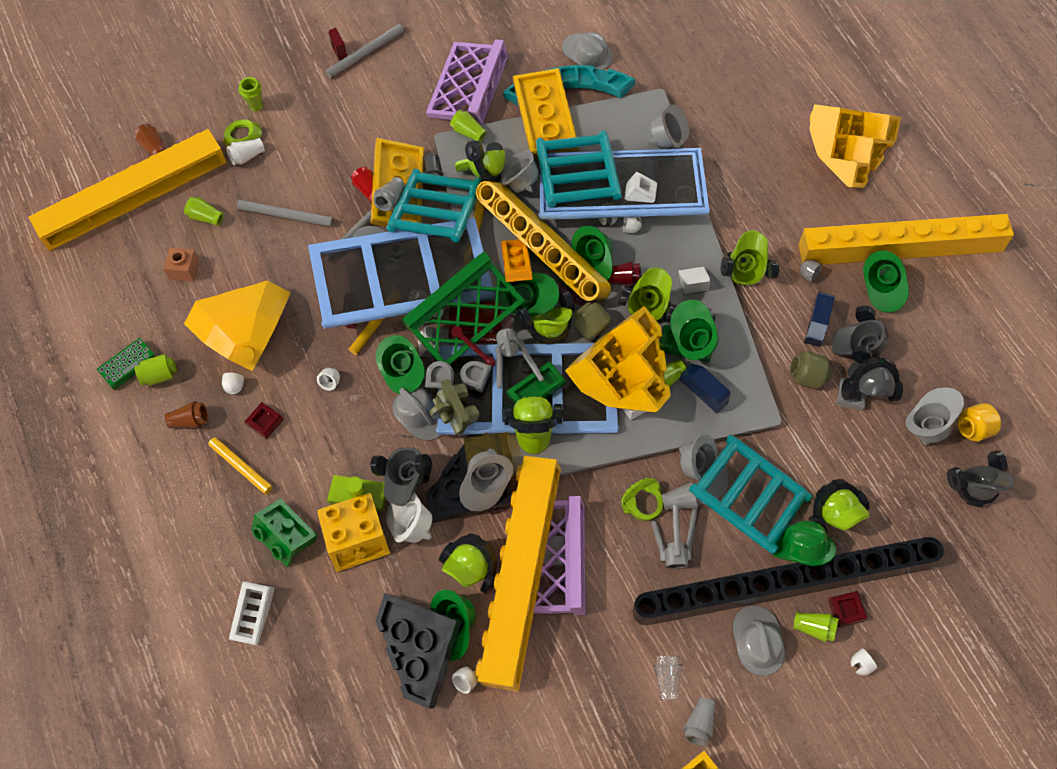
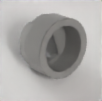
M814 260L804 261L800 267L801 276L810 282H814L821 272L822 264Z

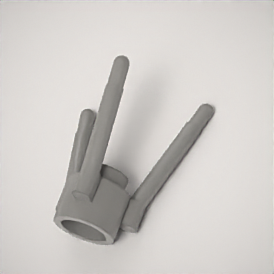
M510 328L499 331L496 335L498 346L495 348L497 355V388H502L503 355L511 357L516 355L518 350L521 351L538 380L542 382L544 378L525 348L524 341L518 339L516 331Z
M677 504L673 505L674 542L668 543L667 549H665L657 522H651L660 551V562H666V568H687L688 562L692 561L691 550L698 509H692L686 548L684 543L680 542L679 507Z

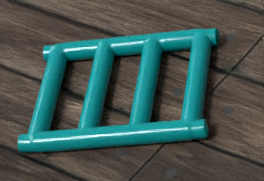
M606 131L599 132V135L547 141L543 138L536 140L540 171L548 207L553 208L556 206V203L613 197L614 200L622 198L612 149ZM600 145L602 152L548 158L547 154L548 150ZM604 162L606 168L551 175L550 170L553 167ZM608 179L610 187L562 193H555L553 186Z
M414 169L392 212L386 229L389 232H394L396 229L451 238L453 242H459L477 200L476 189L482 182L481 179L475 178L473 181L421 173L419 169ZM419 182L469 190L467 196L415 187ZM410 198L463 205L461 212L413 205L408 204ZM403 213L456 221L454 228L405 221L401 220Z
M730 434L727 437L725 448L699 483H694L689 487V491L771 554H775L778 548L776 543L804 501L807 503L812 499L813 495L741 440ZM737 451L748 459L749 463L722 500L719 501L707 490ZM760 468L772 479L743 519L732 511L730 507L757 469ZM782 485L795 496L772 530L765 536L753 525Z

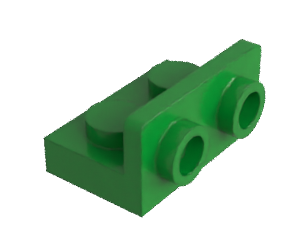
M281 498L254 514L251 528L254 537L259 542H262L271 551L273 557L281 561L286 567L293 563L294 555L316 542L317 534Z

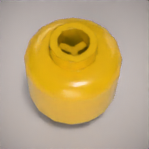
M979 403L962 410L958 419V429L968 440L980 442L998 434L1001 429V418L993 406L988 403Z

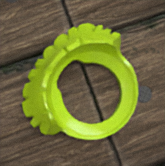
M245 119L234 121L225 129L223 143L228 147L231 146L232 142L261 138V127H259V123ZM246 127L249 129L248 135L242 139L231 137L233 131L237 128Z
M644 478V480L640 479L639 482L637 481L631 485L621 499L623 512L625 514L630 513L641 521H650L659 516L664 505L659 482L654 478ZM644 490L655 496L657 509L654 513L647 515L638 510L635 495L639 491Z

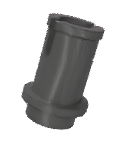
M435 153L426 154L423 158L425 173L443 176L439 166V156H436Z

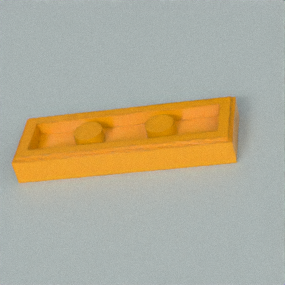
M520 239L501 241L506 282L532 280L528 247Z

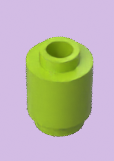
M166 354L140 361V364L134 367L141 386L146 384L152 386L174 379V373L177 372V366L173 357L168 358Z

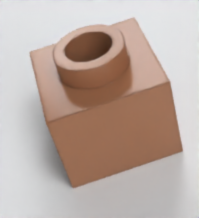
M169 248L163 270L170 280L194 282L200 260L192 249Z

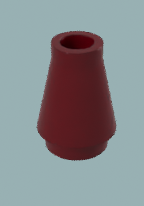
M631 261L613 266L608 282L627 286L637 284L641 278L640 263Z

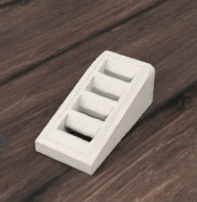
M242 582L229 640L253 645L259 644L275 587ZM251 592L263 594L262 599L250 598ZM247 604L260 606L259 611L246 609ZM244 615L257 617L256 623L244 621ZM240 627L254 629L253 635L239 632Z

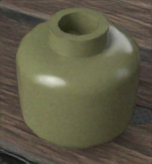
M587 302L574 314L576 318L574 327L587 341H592L596 338L599 340L611 331L609 326L612 324L613 318L600 303L591 304Z
M804 351L793 358L790 365V375L793 376L795 383L812 389H818L824 383L830 381L832 368H830L827 357Z

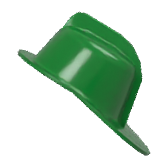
M582 226L572 236L571 247L608 281L613 270L611 257L613 251L612 242L598 228Z
M885 250L871 254L865 260L863 266V275L870 302L877 310L895 312L903 307L909 296L906 269L901 259L892 252Z
M532 273V280L509 282L525 300L511 314L517 315V310L521 308H526L530 315L546 314L558 302V285L547 274ZM500 283L499 288H505V287ZM499 292L498 303L500 306L510 307L516 302L510 293Z
M698 300L683 301L676 306L670 320L671 330L682 356L688 360L710 358L719 342L718 331L707 306Z
M401 335L389 336L378 345L375 360L388 387L397 394H400L399 390L401 388H404L409 393L415 392L424 380L425 368L414 345L409 339Z
M807 520L787 527L776 543L778 545L776 553L772 555L783 560L819 566L830 562L835 557L836 546L820 524Z
M444 589L438 591L433 596L431 610L462 621L450 657V661H455L465 655L469 647V630L474 626L476 611L474 605L467 599L465 594L458 595L452 590Z

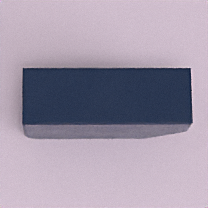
M818 291L804 343L821 347L829 324L835 295Z
M691 364L681 373L679 380L715 413H718L729 402L730 391L703 366Z

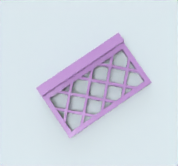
M495 39L493 45L453 43L426 111L428 118L451 120L457 112L456 110L467 104L469 106V114L480 125L484 124L508 59L504 40ZM458 50L468 51V54L459 59L457 58ZM482 53H489V55L482 60H479L477 58V56ZM475 60V64L467 68L463 66L467 61ZM459 66L462 71L451 76L449 74L450 71ZM481 68L482 74L472 78L470 74ZM467 76L469 81L458 86L456 81ZM453 84L455 89L446 94L442 92L444 88ZM474 86L476 88L475 92L468 96L463 93ZM460 94L462 99L451 104L449 99ZM444 102L448 105V107L441 111L435 110L437 106Z
M570 496L569 500L555 501L554 509L565 508V518L558 525L551 521V526L554 529L549 533L548 540L559 532L565 538V545L556 552L547 544L546 548L554 556L543 566L541 577L545 574L554 584L543 595L538 591L537 595L540 598L536 601L534 614L573 613L574 615H586L585 505L580 496ZM564 552H565V560L561 557V555H562ZM557 559L565 565V573L558 580L547 572ZM559 587L565 593V605H552L547 598ZM543 602H545L548 606H540V605H541Z

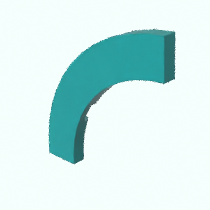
M570 65L551 68H559L564 89H595L621 98L636 85L635 78L613 69L606 71L595 69V66ZM512 84L503 91V96L519 107L514 84Z

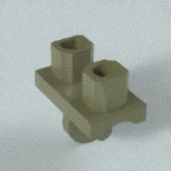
M450 379L441 382L442 389L437 392V397L433 399L435 406L430 410V415L433 419H442L444 424L450 422L457 436L463 434L467 426L477 422L479 412L474 405L463 407L461 402L466 401L468 398V390L465 384L452 385Z

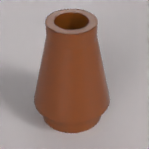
M143 124L135 130V141L151 155L165 150L158 131L154 126Z
M194 401L166 413L165 422L168 428L202 427L203 424L208 422V411L204 403Z

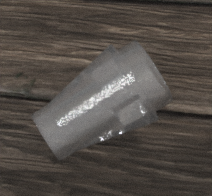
M680 656L656 657V664H653L659 687L660 700H678L683 664H680Z

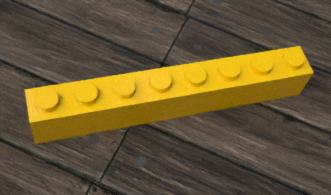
M206 129L70 197L64 198L28 218L39 239L48 251H51L227 162L209 129Z
M1008 214L804 228L798 245L802 263L807 260H814L822 265L865 262L871 254L885 250L896 254L900 259L1004 252L1014 234Z
M524 456L522 465H518L516 479L519 482L517 491H513L511 496L513 511L511 518H508L506 521L505 533L508 535L506 545H502L500 550L501 570L500 573H496L494 579L496 595L488 608V618H490L489 629L483 633V658L478 660L476 667V676L479 677L478 682L485 687L519 692L561 474V467L557 459Z

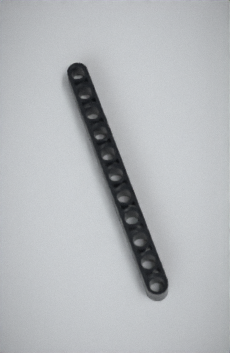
M924 537L837 554L830 562L819 566H810L797 562L644 592L634 602L633 617L641 625H653L931 569L943 557L944 547L938 539ZM921 549L928 550L932 558L924 556ZM893 554L900 555L904 559L905 564L898 563ZM866 560L873 561L877 565V569L869 568ZM838 565L848 568L850 575H844L839 572ZM809 571H817L821 575L822 580H814L810 576ZM781 577H790L794 582V586L785 585ZM753 582L763 583L766 591H757L753 586ZM724 588H735L738 592V597H729L725 593ZM706 593L710 597V602H700L696 594ZM671 598L679 599L682 607L679 609L671 608L667 601ZM649 604L653 607L654 612L649 615L643 614L639 606Z

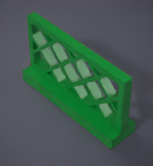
M485 251L403 318V324L417 337L437 361H443L451 365L470 349L466 343L458 340V337H455V340L440 339V324L475 327L474 337L470 340L475 344L525 302L509 282H506L505 277L490 261L491 258ZM489 270L497 278L496 287L481 286V277ZM478 280V286H472ZM500 283H501L505 288H499ZM465 290H477L476 304L461 303V293ZM480 291L496 292L495 306L479 305ZM499 292L510 293L516 302L510 307L498 306ZM458 297V303L452 302ZM446 306L457 307L456 321L440 320L441 310ZM460 307L476 309L475 323L459 321ZM479 309L494 310V320L490 324L478 323ZM498 311H504L497 317ZM438 313L437 320L431 319ZM425 323L437 324L436 338L424 337L418 329ZM478 327L484 328L477 334ZM429 342H436L435 349ZM439 343L454 344V354L446 361L438 353ZM457 344L464 345L457 351Z

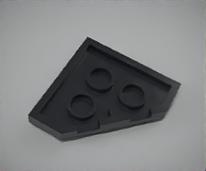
M469 434L466 437L463 446L457 454H454L442 471L443 474L426 493L429 510L432 514V523L511 506L512 491L510 482H508L497 503L491 508L480 512L465 508L459 496L461 485L467 474L468 464L474 455L487 451L489 448L494 449L498 455H503L499 434Z
M384 593L375 622L379 632H383L388 646L386 648L393 670H397L402 686H400L405 699L428 709L435 708L462 621L392 594Z

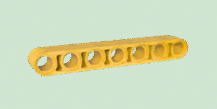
M483 181L478 185L476 196L479 202L585 301H603L609 297L611 292L609 282L543 220H540L505 185L490 181ZM526 220L527 226L524 229V222ZM542 235H543V237H544V242H543V244L541 245V237H542ZM559 251L561 252V259H560V261H558V253H559ZM576 268H578L579 275L577 278L575 276ZM594 284L597 287V292L595 295L592 291Z

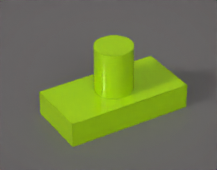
M333 475L327 501L333 505L366 493H371L376 511L383 513L386 500L384 496V483L364 480L359 477Z

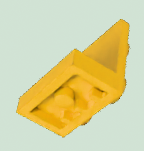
M366 493L317 511L327 552L336 572L391 554L371 493Z

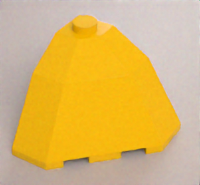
M814 104L813 111L810 114L809 130L817 156L848 187L864 188L868 182L869 172L871 170L876 171L884 159L883 152L887 147L892 148L896 142L901 117Z
M265 280L216 296L199 299L194 303L184 325L204 344L228 360L253 371L280 319L291 292L269 280Z
M645 306L641 307L600 338L565 370L581 392L608 407L657 412L671 396L670 387L665 385L664 372L667 371L665 352L660 350L659 338L662 337L661 326Z

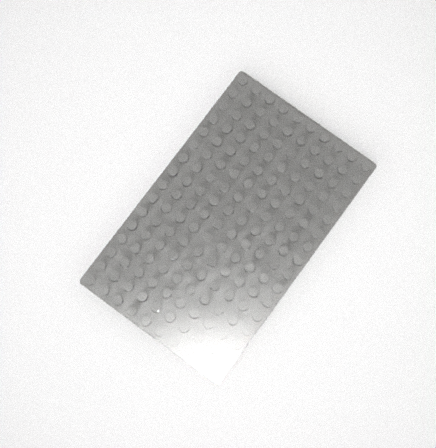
M656 89L626 95L621 98L616 97L571 106L569 109L576 137L599 135V132L606 131L612 151L661 149L656 142L648 141L652 136L650 129L651 121L659 116L670 104L665 90ZM521 117L481 124V127L487 131L484 139L480 142L484 152H486V147L489 143H500L503 150H505V164L517 153L529 150ZM453 130L435 134L434 140L443 176L473 181L475 178H478L471 170L457 172L455 169L456 162L467 159L465 153L466 144L475 140ZM684 143L677 149L685 148ZM591 145L579 147V151L573 152H593L602 150L600 145ZM534 158V162L540 172L539 159ZM690 161L653 163L654 181L658 183L656 191L657 204H676L675 192L682 187H689L695 192L693 170ZM643 163L615 164L622 198L619 200H614L613 197L600 198V206L605 204L615 206L647 205V202L624 199L626 184L636 172L644 175ZM598 164V170L606 169L605 164ZM589 165L553 167L550 170L551 175L589 171ZM540 176L533 184L534 192L532 193L527 190L516 193L505 185L539 217ZM608 179L599 180V188L610 187ZM589 181L553 185L555 193L590 189ZM446 187L447 193L467 196L469 190ZM590 200L556 203V206L553 208L589 207L591 204ZM450 204L452 211L461 212L463 205ZM475 205L469 218H473ZM485 207L479 234L482 248L491 258L490 261L505 277L501 241L519 238ZM709 215L641 217L642 227L636 233L623 232L624 217H618L617 221L611 226L609 223L603 225L599 218L543 220L570 246L572 236L582 226L598 228L612 242L613 251L611 257L613 266L631 261L640 263L641 276L650 268H662L672 278L669 298L671 303L678 306L683 301L698 300L705 304L707 308H711L712 312L716 313L715 325L718 331L719 342L717 348L712 353L710 363L700 360H688L685 357L665 353L666 364L681 360L685 364L686 369L691 364L703 366L730 391L731 396L729 402L718 413H715L678 379L670 386L671 396L657 412H646L630 420L623 409L617 408L618 433L551 434L548 447L538 454H529L522 450L518 444L516 434H506L515 475L518 465H522L524 456L557 459L561 467V476L677 450L682 445L695 442L697 437L701 435H709L714 441L726 439L730 434L735 437L775 428L781 424L778 408L731 276H723L721 274L720 267L724 256ZM526 220L524 222V229L527 226ZM467 232L462 234L459 241L463 257L465 256L468 242ZM542 235V237H541V245H542L543 242H544V237H543V235ZM528 248L532 273L547 274L553 278L558 285L559 294L568 291L574 302L575 310L572 312L569 335L562 341L554 342V344L596 343L598 341L597 338L587 341L574 327L576 319L574 314L587 302L591 304L600 303L613 318L612 324L609 326L611 330L632 315L627 307L628 300L625 306L618 304L620 294L627 285L609 283L611 292L607 299L603 301H585ZM560 251L558 253V261L561 259ZM704 267L711 281L709 291L683 294L678 270ZM576 268L575 276L577 278L579 274ZM489 270L492 286L496 287L497 278ZM478 280L472 286H478ZM597 287L592 289L594 295L597 292ZM495 299L480 301L479 305L495 306ZM559 299L554 308L561 307ZM479 309L478 322L490 324L494 320V310ZM498 311L497 317L504 311ZM515 314L507 316L482 338L484 345L497 344V333L503 329L510 328L516 331L518 339H522L524 344H542L534 339L528 330H524L521 327ZM664 314L657 320L661 326V331L664 325L671 326L670 323L664 321ZM552 357L532 358L538 369L549 361L552 363ZM562 357V376L566 380V385L562 387L563 421H606V405L581 392L565 372L578 357ZM503 358V412L504 405H511L513 413L515 405L508 397L507 391L533 373L525 358ZM492 367V371H491L492 380H493V367ZM550 395L546 399L552 406V395Z

